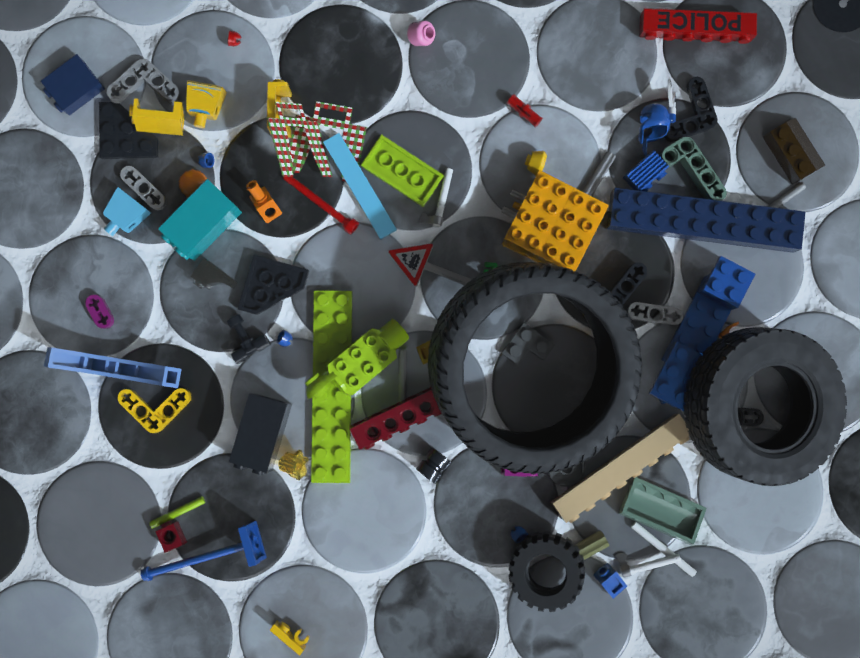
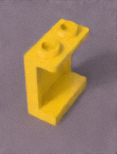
M275 79L273 82H268L267 118L279 119L275 102H281L282 97H292L289 85L284 80ZM267 120V129L269 130V132H270V134H271V131H270V128H269V124H268V120ZM285 126L288 138H291L292 130L290 126Z
M134 98V103L130 104L129 114L132 116V124H135L136 131L183 136L185 118L182 102L174 101L173 112L141 109L139 99Z

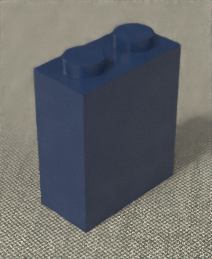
M78 54L41 80V83L44 85L43 91L49 98L53 97L56 101L54 103L55 107L61 113L64 111L69 116L105 90L104 86Z

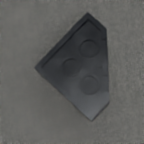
M99 102L101 159L158 157V138L149 132L136 131L135 124H132V116L120 103Z
M253 255L238 310L258 315L302 291L305 288L309 270Z

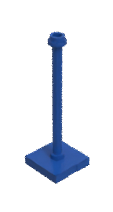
M257 521L249 522L238 528L241 543L152 569L149 566L144 567L141 570L142 580L151 581L153 576L242 550L245 552L248 566L257 565L260 561L267 558Z

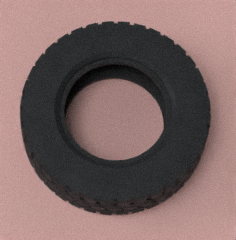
M763 327L736 330L713 342L712 346H709L702 353L703 356L698 358L695 363L696 366L692 368L689 375L690 379L687 380L685 388L687 391L684 393L685 405L683 406L684 415L686 416L684 418L686 428L689 429V436L694 441L693 444L697 451L719 471L762 486L791 484L808 477L809 473L812 474L819 469V465H823L828 459V455L831 456L836 448L835 444H838L840 440V433L843 432L844 419H846L847 409H845V406H847V396H845V384L842 382L843 377L840 370H837L836 362L834 359H831L832 356L827 350L804 334L792 330ZM771 366L782 375L787 383L790 392V410L785 424L776 435L767 441L754 444L748 439L741 428L738 418V401L741 391L750 377L759 370Z

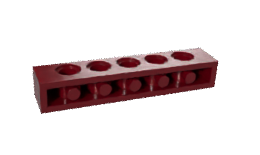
M429 387L352 424L350 431L359 450L362 448L367 450L373 447L375 442L379 440L386 441L393 437L392 434L398 431L403 433L410 429L409 426L415 423L417 425L427 421V417L431 415L438 416L442 413L435 401L432 389ZM422 402H429L430 408L428 410L420 409ZM411 410L413 415L411 418L406 419L402 416L403 412ZM389 418H393L396 421L392 427L385 425V421ZM370 427L378 429L375 435H370L367 431Z

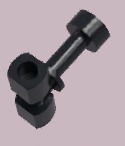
M240 314L227 320L229 327L235 328L242 340L241 348L231 353L236 364H240L250 358L249 355L253 352H260L271 345L266 335H262L256 340L253 337L249 338L241 325L244 320Z

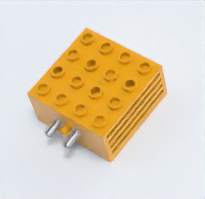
M539 170L526 196L515 190H512L510 196L523 202L520 204L515 201L512 206L519 210L518 213L507 207H503L501 211L503 214L514 219L502 245L536 263L542 262L576 271L609 205Z

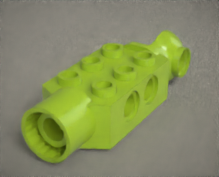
M393 318L379 330L374 328L367 330L327 363L323 374L320 375L317 372L304 383L307 386V399L313 396L317 399L331 388L330 382L341 393L349 396L354 395L397 359L396 350L409 340L407 332Z

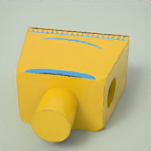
M187 81L186 111L190 116L195 117L193 126L204 129L207 119H217L227 94L223 87Z

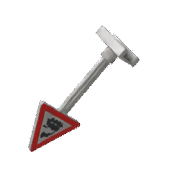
M432 243L389 250L391 257L414 286L418 285L424 270L463 285L472 280L428 263L427 261L433 249Z

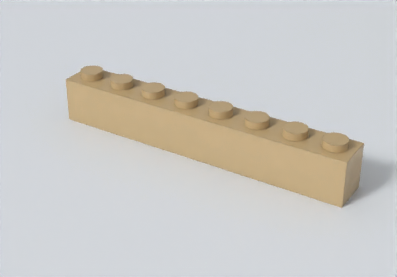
M673 414L580 480L576 485H573L553 499L551 503L563 521L566 523L568 521L570 523L574 522L580 517L579 514L585 510L587 512L596 506L595 502L599 499L605 500L608 498L613 489L622 488L627 484L626 480L630 477L635 478L643 472L642 469L647 465L649 467L653 466L659 461L657 458L664 454L666 456L674 451L673 447L675 445L687 442L690 439L689 429L686 428L684 419L680 414Z

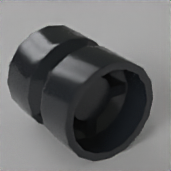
M432 447L426 455L427 460H422L416 467V470L436 484L442 476L441 470L445 471L452 462Z

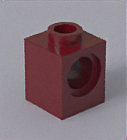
M170 520L161 524L160 530L155 531L164 553L187 543L178 521L172 524ZM168 530L174 533V540H170L167 537Z

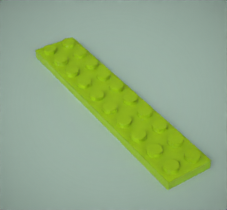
M314 291L313 375L317 372L320 375L325 372V365L352 344V291ZM330 382L331 388L317 399L314 396L312 397L311 483H350L351 396L341 393Z

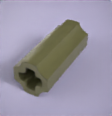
M601 530L575 544L580 549L579 553L583 555L584 560L609 547V543Z

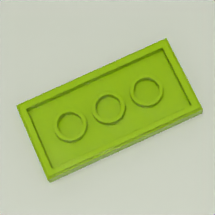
M382 134L360 165L422 207L425 206L444 178L442 173Z

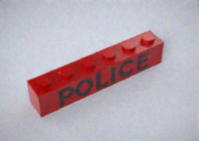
M644 8L640 15L639 37H645L647 40H654L656 38H664L666 41L682 39L683 41L701 40L702 42H711L712 40H718L721 43L738 41L740 44H746L751 42L757 35V13Z

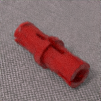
M515 94L507 101V104L517 111L521 118L524 117L535 128L542 121L543 118L534 112L529 104L526 105L516 97Z

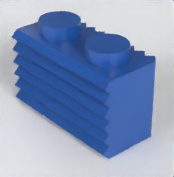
M653 150L632 168L623 179L633 190L647 192L653 187L651 183L655 179L659 181L667 174L665 170L669 165Z

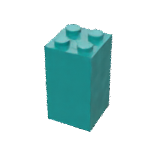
M207 179L158 230L163 233L161 237L168 244H171L173 247L176 246L174 250L186 260L190 258L195 261L242 212Z

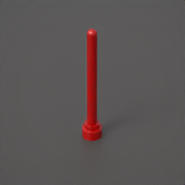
M283 177L286 182L342 223L344 231L348 234H353L358 228V221L354 218H346L294 177Z

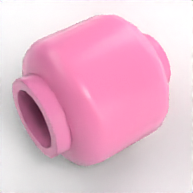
M415 21L410 24L407 36L410 43L414 46H428L434 41L435 29L429 21Z

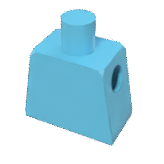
M118 187L103 212V215L110 220L104 230L114 236L119 228L129 233L146 219L151 212Z

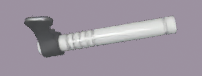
M446 168L435 215L428 217L426 213H423L419 220L420 223L433 224L434 227L442 226V216L453 169Z
M678 553L629 567L627 565L628 562L625 561L627 554H616L621 568L619 569L620 574L623 578L632 576L631 574L681 561Z

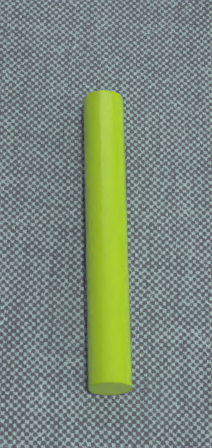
M201 496L150 521V527L153 529L206 503L204 497Z

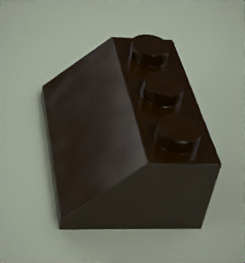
M796 118L783 123L763 137L792 185L825 166Z

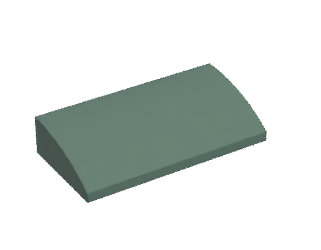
M635 477L625 495L618 514L691 545L695 543L707 508Z

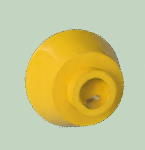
M543 150L532 151L531 154H527L524 165H527V170L537 176L539 170L543 171L547 158L546 152Z

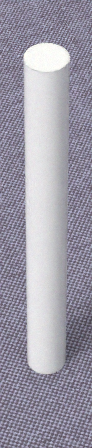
M636 521L632 524L631 528L665 556L675 555L672 550ZM683 559L675 563L691 577L697 572Z

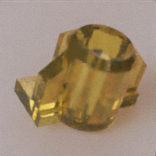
M298 450L294 454L286 452L279 460V470L288 473L290 477L296 478V480H300L307 474L305 463L309 459L303 456L302 450Z

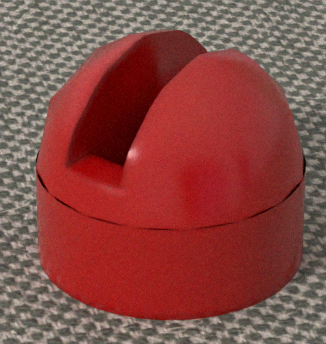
M229 31L228 46L240 45L241 41L236 40L242 38L238 32Z

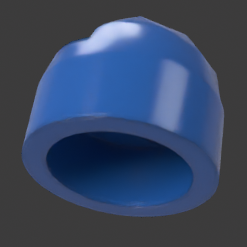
M202 153L199 155L198 164L201 167H213L215 159L212 153Z
M282 330L277 337L276 343L284 347L291 344L289 340H293V337L286 330Z
M516 526L515 531L511 530V537L515 543H520L528 536V533L523 527Z

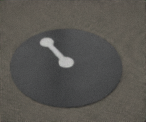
M814 0L815 14L825 27L836 32H851L860 28V0Z

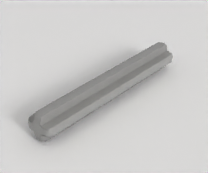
M605 153L582 192L590 196L594 194L616 158L613 153Z

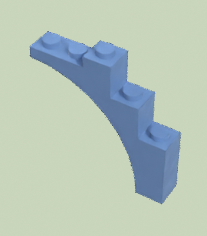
M47 347L44 367L178 388L181 375L180 368Z

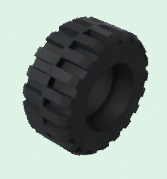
M545 531L544 534L534 533L533 536H528L522 543H519L512 555L508 569L510 571L509 582L513 584L511 587L513 592L519 594L518 599L521 602L524 600L528 602L527 606L533 608V606L538 607V611L544 612V609H549V612H555L556 608L562 610L567 607L568 603L572 604L576 600V596L582 591L585 579L584 558L579 553L580 549L577 545L574 546L572 540L568 537L565 539L561 537L562 534L556 532V535L551 534V531ZM542 554L558 558L566 569L564 581L556 587H543L537 584L529 574L531 560Z

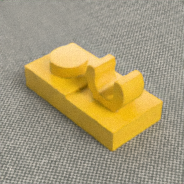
M277 620L270 628L274 635L299 656L304 651L305 644L310 638L309 635L305 639L299 638V634L302 631L301 628L293 635L290 627L283 621L279 622Z

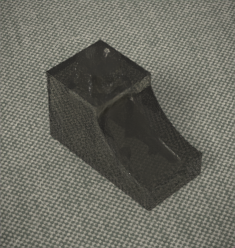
M205 258L191 274V277L195 279L193 283L201 289L205 287L210 290L215 285H227L234 289L238 284L237 281Z

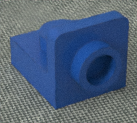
M609 563L600 567L593 574L613 599L627 587L626 583Z

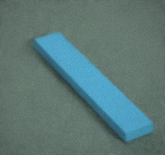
M340 133L325 140L323 144L380 240L397 231Z

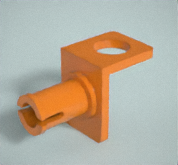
M252 180L246 185L247 190L251 193L249 198L266 223L271 222L282 214L265 187L260 188L256 180ZM268 208L275 209L274 214L271 216L265 215V211Z

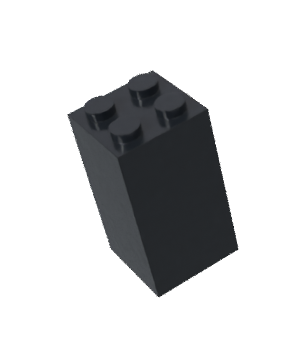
M249 393L229 462L234 464V468L241 470L250 468L253 469L252 473L264 475L273 471L292 404L259 394Z

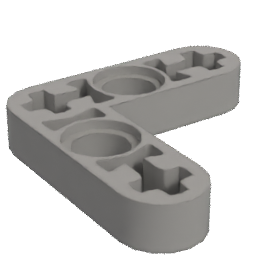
M147 59L136 61L107 88V95L113 103L123 102L144 82L168 103L172 104L180 99L177 86ZM141 66H143L144 68L147 67L148 70H147V71H145V70H142V71H141L140 67H141ZM128 77L135 78V83L127 85L125 80ZM160 77L163 81L160 85H154L152 80ZM167 87V89H168L170 92H173V91H174V94H175V95H174V96H171V95L168 96L167 91H166L164 88ZM114 91L119 92L120 95H119V96L113 95V92H114Z

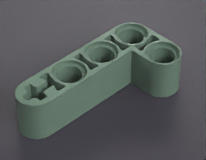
M681 138L659 155L669 167L680 161L704 199L722 201L726 198V188L692 138ZM681 144H685L688 147V151L682 150ZM665 154L671 155L672 161L666 160ZM691 160H696L698 167H694ZM702 175H705V176L708 177V179H709V182H708V183H705V182L702 180Z

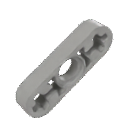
M126 166L121 170V179L151 208L162 210L166 206V197L137 169L132 166ZM128 172L132 173V175L137 179L136 182H134L131 178H128ZM142 183L148 184V191L145 193L139 192V186ZM151 194L159 199L161 202L159 205L154 204L155 201L150 197Z
M634 302L626 310L632 320L671 326L678 325L683 320L682 311L673 307ZM637 306L638 310L644 311L645 307H647L645 312L646 318H643V313L634 316V312H631V309ZM651 309L659 311L660 316L658 319L650 317ZM664 310H666L665 314L667 315L673 314V312H675V315L678 316V319L674 320L673 322L672 318L665 317V321H662L664 317Z

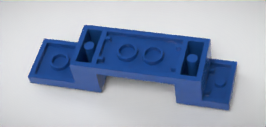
M719 256L711 273L704 276L683 316L682 322L679 324L661 359L664 361V364L649 394L684 412V393L687 391L685 388L687 380L690 379L689 375L692 368L696 366L695 363L698 358L703 356L702 353L716 341L731 310L739 308L756 275L755 273L723 256Z

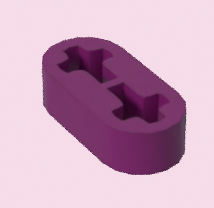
M99 295L87 297L85 305L94 323L99 328H110L114 324V317L103 297ZM94 299L99 301V303H97V306L100 310H98L94 306H91L94 303ZM101 313L104 317H108L106 320L107 324L100 322L103 320L100 315Z

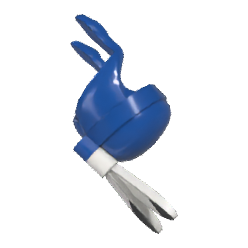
M668 79V110L661 104H648L640 112L642 125L639 128L638 139L640 144H643L642 151L644 156H647V143L663 138L670 129V123L676 122L675 91L672 92L671 79ZM644 129H652V133L644 139Z

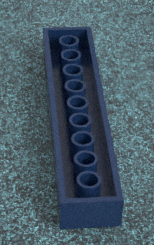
M614 188L610 194L606 229L794 253L802 250L806 212Z

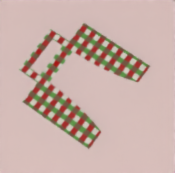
M316 101L313 117L305 116L306 120L318 121L320 126L343 129V140L360 166L367 127L350 124L353 108ZM320 108L346 112L345 121L319 117ZM296 115L295 118H301V115ZM299 126L293 127L290 142L294 173H300L310 150L305 128Z
M275 102L279 119L267 118L282 176L293 177L292 156L285 126H299L305 128L312 153L322 176L333 177L318 121L306 120L302 104ZM281 108L299 109L301 118L283 117Z

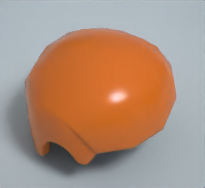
M191 169L180 176L179 188L189 198L207 180V177L201 171Z

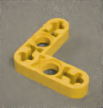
M179 388L154 411L131 389H124L118 394V402L150 433L162 431L191 401L190 391ZM185 393L186 395L184 396V398L186 400H180L177 403V405H179V408H177L176 404L172 403L171 400L177 401L179 399L178 394ZM124 394H131L130 399L133 402L137 400L139 402L133 405L130 401H124ZM167 405L173 408V413L170 416H166L163 412L164 407ZM139 406H144L146 409V413L142 417L136 413V409ZM149 417L152 421H158V428H151L152 423L149 420L145 422L143 420Z

